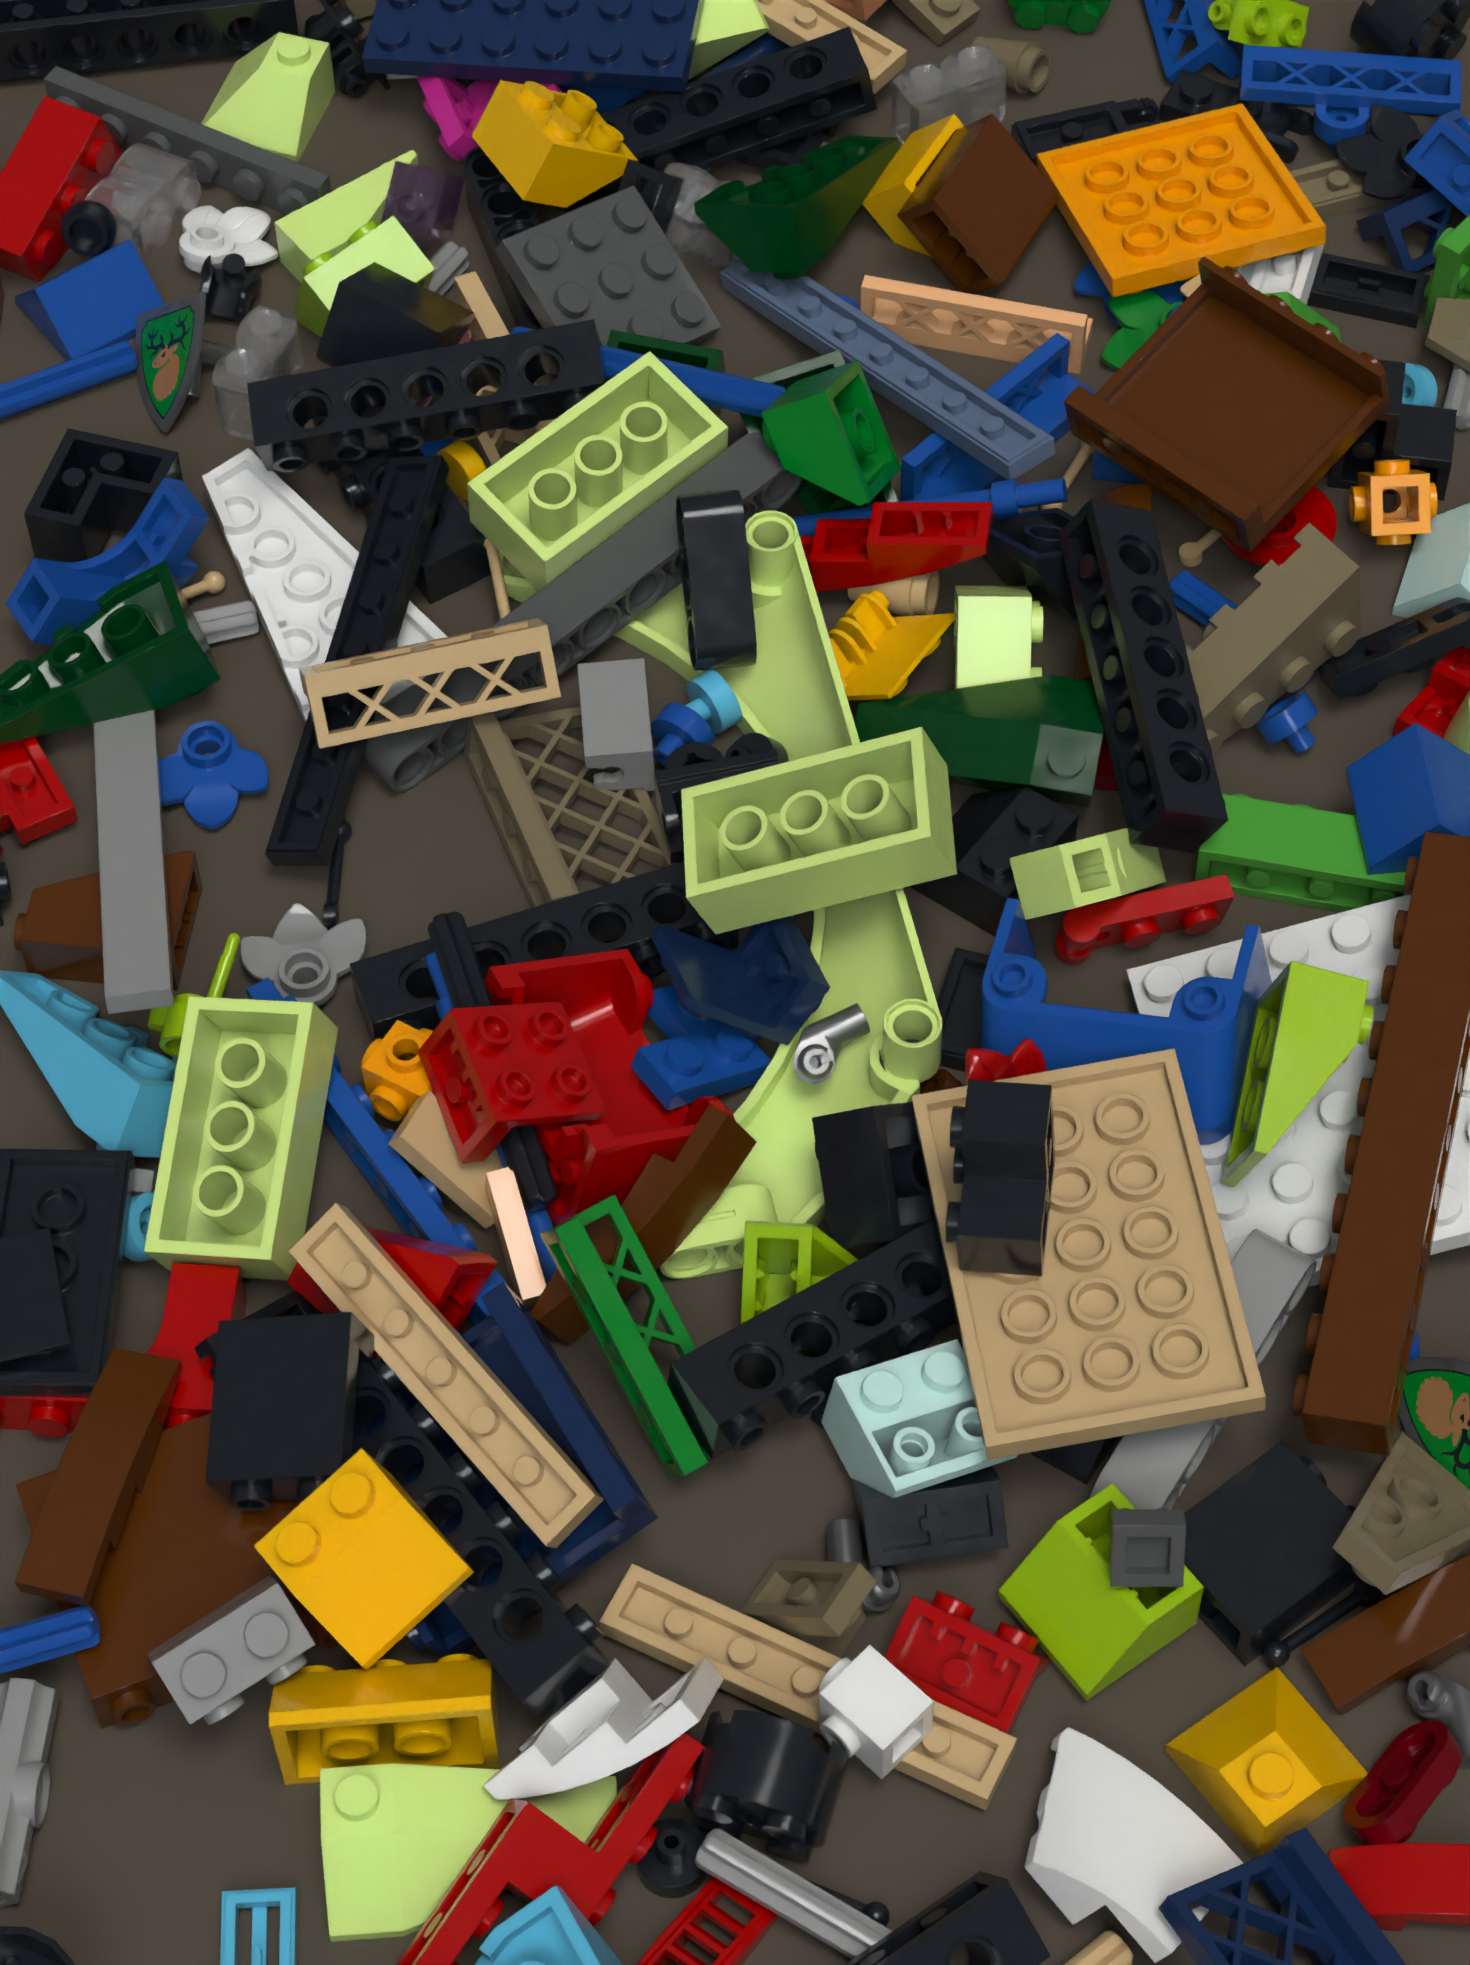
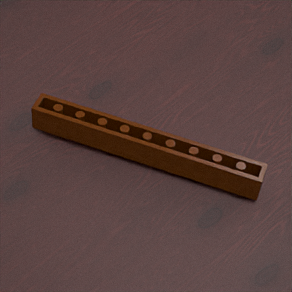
M1425 832L1420 857L1409 856L1407 862L1404 890L1405 894L1411 895L1408 911H1397L1393 930V948L1400 949L1397 966L1386 965L1381 987L1382 1004H1388L1385 1021H1374L1370 1036L1369 1058L1370 1060H1376L1373 1078L1362 1077L1359 1086L1357 1116L1364 1117L1360 1136L1351 1134L1346 1147L1344 1169L1346 1175H1352L1348 1194L1338 1193L1334 1203L1332 1232L1339 1234L1335 1254L1325 1252L1323 1256L1319 1291L1320 1293L1327 1294L1323 1314L1312 1313L1310 1317L1306 1352L1307 1354L1314 1355L1310 1375L1299 1374L1293 1399V1414L1303 1418L1307 1443L1387 1456L1391 1454L1470 1057V837Z

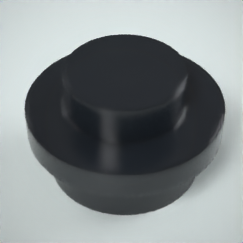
M82 200L72 204L65 212L61 221V233L66 244L75 253L83 256H95L112 247L117 237L118 226L114 215L106 206L96 201Z

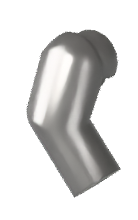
M857 1003L814 1022L803 1029L793 1059L795 1072L800 1079L811 1084L824 1082L835 1069L841 1046L870 1033L865 1015Z
M838 1519L827 1523L828 1561L860 1562L877 1581L863 1601L862 1610L879 1612L888 1609L900 1594L901 1583L896 1572L888 1568L883 1573L880 1566L870 1568L868 1562L862 1559L861 1528L858 1521Z
M1428 1670L1417 1672L1408 1680L1406 1686L1408 1701L1420 1716L1427 1720L1442 1722L1447 1727L1463 1752L1459 1768L1470 1769V1691L1443 1674Z

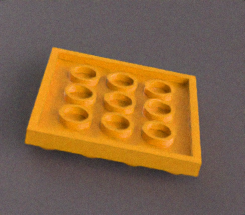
M1243 103L1036 154L1037 168L1058 193L1059 200L1056 205L1112 297L1136 294L1145 289L1177 281L1191 280L1200 274L1198 261L1203 256L1221 268L1225 266L1236 268L1243 267L1252 262L1284 254H1294L1304 249L1325 244V223Z

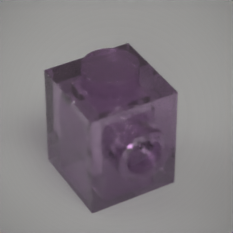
M395 161L380 224L394 215L416 245L423 250H428L430 241L449 242L466 178L414 163Z

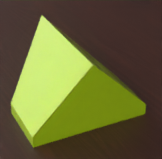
M745 1221L741 1324L845 1268L858 1259L814 1224ZM799 1350L797 1352L805 1356L808 1355L810 1351Z

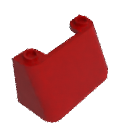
M628 949L489 967L486 983L494 1006L542 1002H560L564 1006L605 1105V1111L595 1120L536 1125L559 1192L558 1199L553 1202L552 1206L547 1208L549 1216L555 1225L614 1194L620 1205H622L653 1153L672 1162L675 1161L708 1105L729 1114L735 1120L731 1110L725 1107L717 1097L712 1095L695 1099L690 1108L688 1105L667 1111L631 1068V1063L638 1048L650 1045L649 1040L642 1031L647 1011L653 1005L654 993L649 977L641 972Z

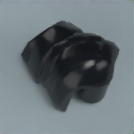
M235 253L227 255L223 259V268L216 270L212 265L211 255H209L201 267L203 282L199 288V292L206 293L205 314L231 321L243 320L248 313L251 302L258 296L262 286L260 270L255 266L248 274L245 271L244 258Z

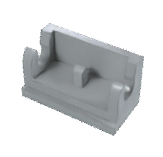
M644 658L577 664L586 768L604 769L606 767L620 768L619 771L614 773L602 772L593 776L594 787L603 790L643 788L644 791H655L654 760Z

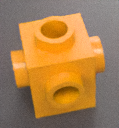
M1407 459L1374 461V472H1357L1358 486L1350 487L1348 503L1351 522L1359 523V532L1376 536V545L1410 544L1411 534L1431 533V518H1435L1437 514V490L1435 483L1430 482V473L1416 469L1410 470V460ZM1391 489L1396 494V504L1391 510L1383 511V491Z
M397 1020L383 1039H375L367 1048L361 1062L365 1091L373 1109L384 1118L391 1121L404 1120L417 1098L428 1091L434 1094L418 1054V1050L432 1034V1030L425 1028L417 1030Z

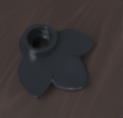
M1373 104L1369 114L1371 134L1342 139L1335 146L1339 159L1344 166L1355 174L1365 176L1362 183V192L1368 196L1381 200H1394L1403 197L1411 188L1425 189L1432 186L1404 160L1424 135H1420L1419 128L1412 118L1393 108Z

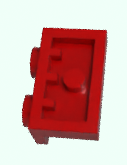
M940 1590L936 1591L932 1601L924 1597L912 1596L884 1658L932 1700L1010 1735L1038 1673L1045 1672L1050 1661L1049 1658L1034 1651L1039 1639L1003 1621H1000L996 1632L971 1620L976 1609L975 1607Z

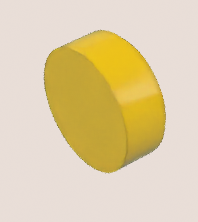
M454 441L441 449L437 455H442L450 467L446 479L448 486L461 499L468 501L467 483L487 468L481 457L469 444L463 441Z

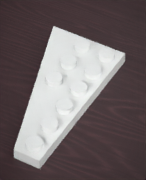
M247 448L203 475L204 491L306 724L310 707L308 698L303 692L298 668L325 663L359 552L273 470L267 471L262 460L251 449ZM409 601L395 648L447 636ZM409 679L394 682L380 702V705L386 707L414 686L415 683Z

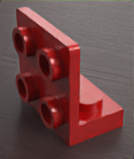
M560 1002L451 1008L418 1050L419 1057L461 1164L484 1162L512 1127L595 1120L605 1111V1105L564 1006Z

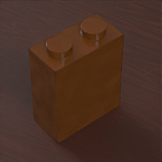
M992 113L957 129L897 216L961 292L977 294L1005 281L1059 200V196Z

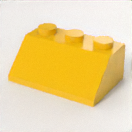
M452 1654L440 1658L437 1663L407 1665L399 1660L385 1659L378 1660L368 1670L364 1668L335 1670L329 1666L310 1665L300 1668L294 1674L274 1684L269 1709V1729L285 1785L320 1782V1769L392 1763L482 1769L500 1768L497 1688L494 1668L488 1659H478L469 1654Z

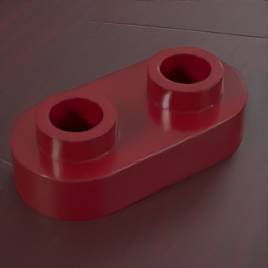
M1428 1720L1416 1723L1402 1731L1390 1743L1350 1796L1344 1808V1819L1363 1845L1404 1843L1415 1832L1417 1823L1441 1791L1453 1781L1461 1764L1463 1752L1447 1727L1442 1722Z

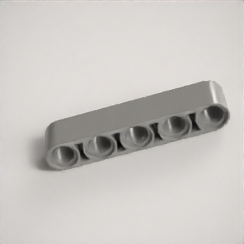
M1254 1229L1241 1245L1231 1262L1259 1369L1308 1288L1315 1272L1317 1261L1266 1233ZM1229 1417L1124 1435L1099 1475L1090 1498L1114 1483L1135 1509L1158 1510V1508L1173 1510Z

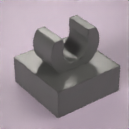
M1158 1508V1510L1111 1509L1109 1577L1112 1587H1183L1186 1539L1184 1510H1168L1166 1508Z

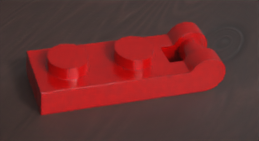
M1220 875L1071 909L1064 916L1053 945L1054 953L1065 964L1079 965L1086 961L1092 949L1124 943L1126 948H1138L1158 940L1161 934L1182 929L1187 935H1196L1210 931L1223 921L1235 897L1228 875Z

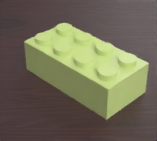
M649 351L467 483L470 522L539 591L727 449L728 426Z
M922 727L681 789L686 899L715 934L957 875L948 766Z
M189 996L144 1247L146 1254L169 1271H171L172 1263L239 1266L242 1278L287 1281L297 1261L289 1253V1250L305 1235L338 1027L313 1002Z

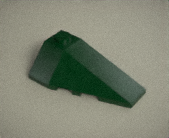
M847 136L803 153V163L790 164L783 167L772 165L762 169V181L744 188V181L734 180L721 185L694 203L695 214L750 271L772 272L774 278L780 280L802 277L807 273L808 268L828 255L898 151V138Z
M1046 675L858 703L855 726L860 743L922 727L948 766L949 783L994 791L1027 786L1052 801L1086 807L1091 805L1104 732L1094 684L1091 681Z

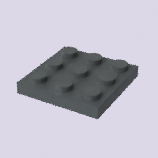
M634 185L505 238L495 249V253L542 328L594 319L601 343L606 346L611 330L696 345L714 337L722 327Z

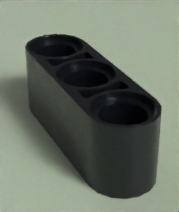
M727 490L677 495L676 523L688 646L692 667L697 671L755 665L757 658L756 630L745 517L740 491Z

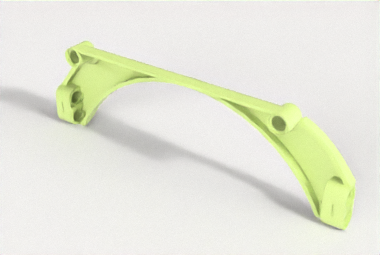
M771 510L756 513L745 524L756 630V663L751 666L712 669L726 680L739 702L742 719L736 725L744 735L760 733L780 742L787 751L789 761L860 743L797 525L790 516L783 512ZM499 551L507 595L523 603L537 593L538 590ZM682 583L613 635L663 662L687 681L707 671H695L691 664ZM903 888L813 910V931L810 950L831 988L823 997L819 1008L808 1017L788 1045L779 1044L768 1067L746 1100L733 1114L735 1121L757 1143L716 1203L676 1251L660 1266L663 1275L674 1279H687L743 1268L745 1221L802 1223L817 1226L825 1218V1200L819 1162L815 1153L812 1117L876 1105L912 1102L911 1096L920 1094L919 1083L929 1080L937 1072L941 1063L942 1017ZM857 1003L865 1015L870 1033L841 1046L835 1069L824 1082L811 1084L800 1079L795 1072L793 1059L803 1029L814 1022ZM913 1039H915V1040H918V1041H921V1042H918V1043H908V1042H905V1040H913Z

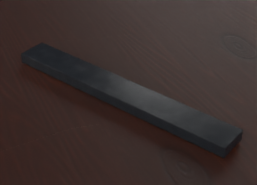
M442 455L389 457L325 663L396 647L450 469ZM379 686L359 691L372 698ZM348 692L323 697L322 702L328 730L332 731L353 726L367 705ZM376 710L367 723L373 722ZM310 711L265 851L266 857L273 866H329L367 739L319 749Z

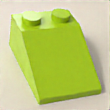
M1291 961L1257 1001L1221 1184L1235 1187L1269 1153L1341 1063L1347 1061L1354 1047L1357 1044L1363 1045L1370 1032L1374 1014L1373 1006L1365 1004L1369 981Z

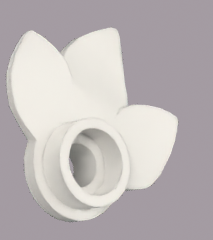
M206 205L192 209L182 220V230L184 233L179 238V252L184 257V264L195 272L201 273V267L209 255H211L212 265L216 270L223 268V259L232 253L241 255L245 260V266L261 265L278 258L279 252L272 245L261 240L271 226V217L262 210L251 207H235L223 214L217 208Z

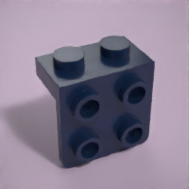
M792 916L754 925L736 951L659 924L651 935V939L660 955V964L669 973L679 994L678 1000L681 1006L697 1019L709 1021L713 1018L734 1026L741 1033L753 1039H760L763 1036L788 1045L808 1017L819 1008L823 997L831 988Z

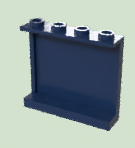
M502 1282L481 1297L491 1315L466 1331L461 1337L604 1497V1500L557 1548L545 1546L447 1432L437 1442L449 1457L458 1450L470 1462L484 1480V1483L475 1491L489 1507L496 1500L499 1501L524 1533L515 1542L524 1554L529 1557L535 1551L539 1552L558 1574L563 1583H565L658 1519V1516L530 1310ZM406 1386L399 1391L410 1407L419 1401ZM386 1413L377 1416L371 1421L366 1435L376 1432L382 1426ZM424 1462L414 1465L407 1472L404 1485L412 1483L420 1476ZM463 1511L457 1512L447 1519L443 1526V1535L452 1533L459 1526L463 1517ZM503 1562L491 1565L484 1572L481 1579V1587L488 1586L496 1581L502 1571ZM444 1600L406 1634L419 1651L429 1647L441 1657L462 1654L476 1644Z

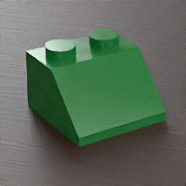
M859 360L796 381L761 413L764 419L762 422V432L765 442L771 452L778 454L783 469L858 506L870 503L901 470L900 463Z

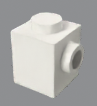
M871 1645L853 1661L847 1657L838 1661L827 1672L819 1685V1723L821 1724L820 1731L830 1746L832 1741L843 1747L848 1753L849 1758L855 1755L881 1779L932 1731L934 1701Z

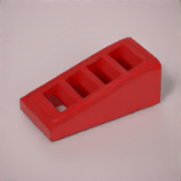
M712 1877L650 1946L636 1965H671L673 1961L679 1965H707L684 1949L689 1940H692L717 1958L712 1965H743L779 1916L715 1877ZM724 1895L754 1915L746 1926L716 1906ZM708 1918L735 1938L727 1946L701 1928L700 1925Z

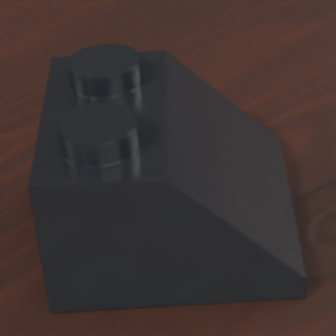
M1027 786L972 794L952 817L957 875L909 887L995 937L1006 899H1019L1009 858L1076 841L1078 815Z
M912 1102L876 1105L812 1117L815 1153L819 1162L825 1200V1218L829 1227L830 1238L843 1248L894 1241L936 1218Z

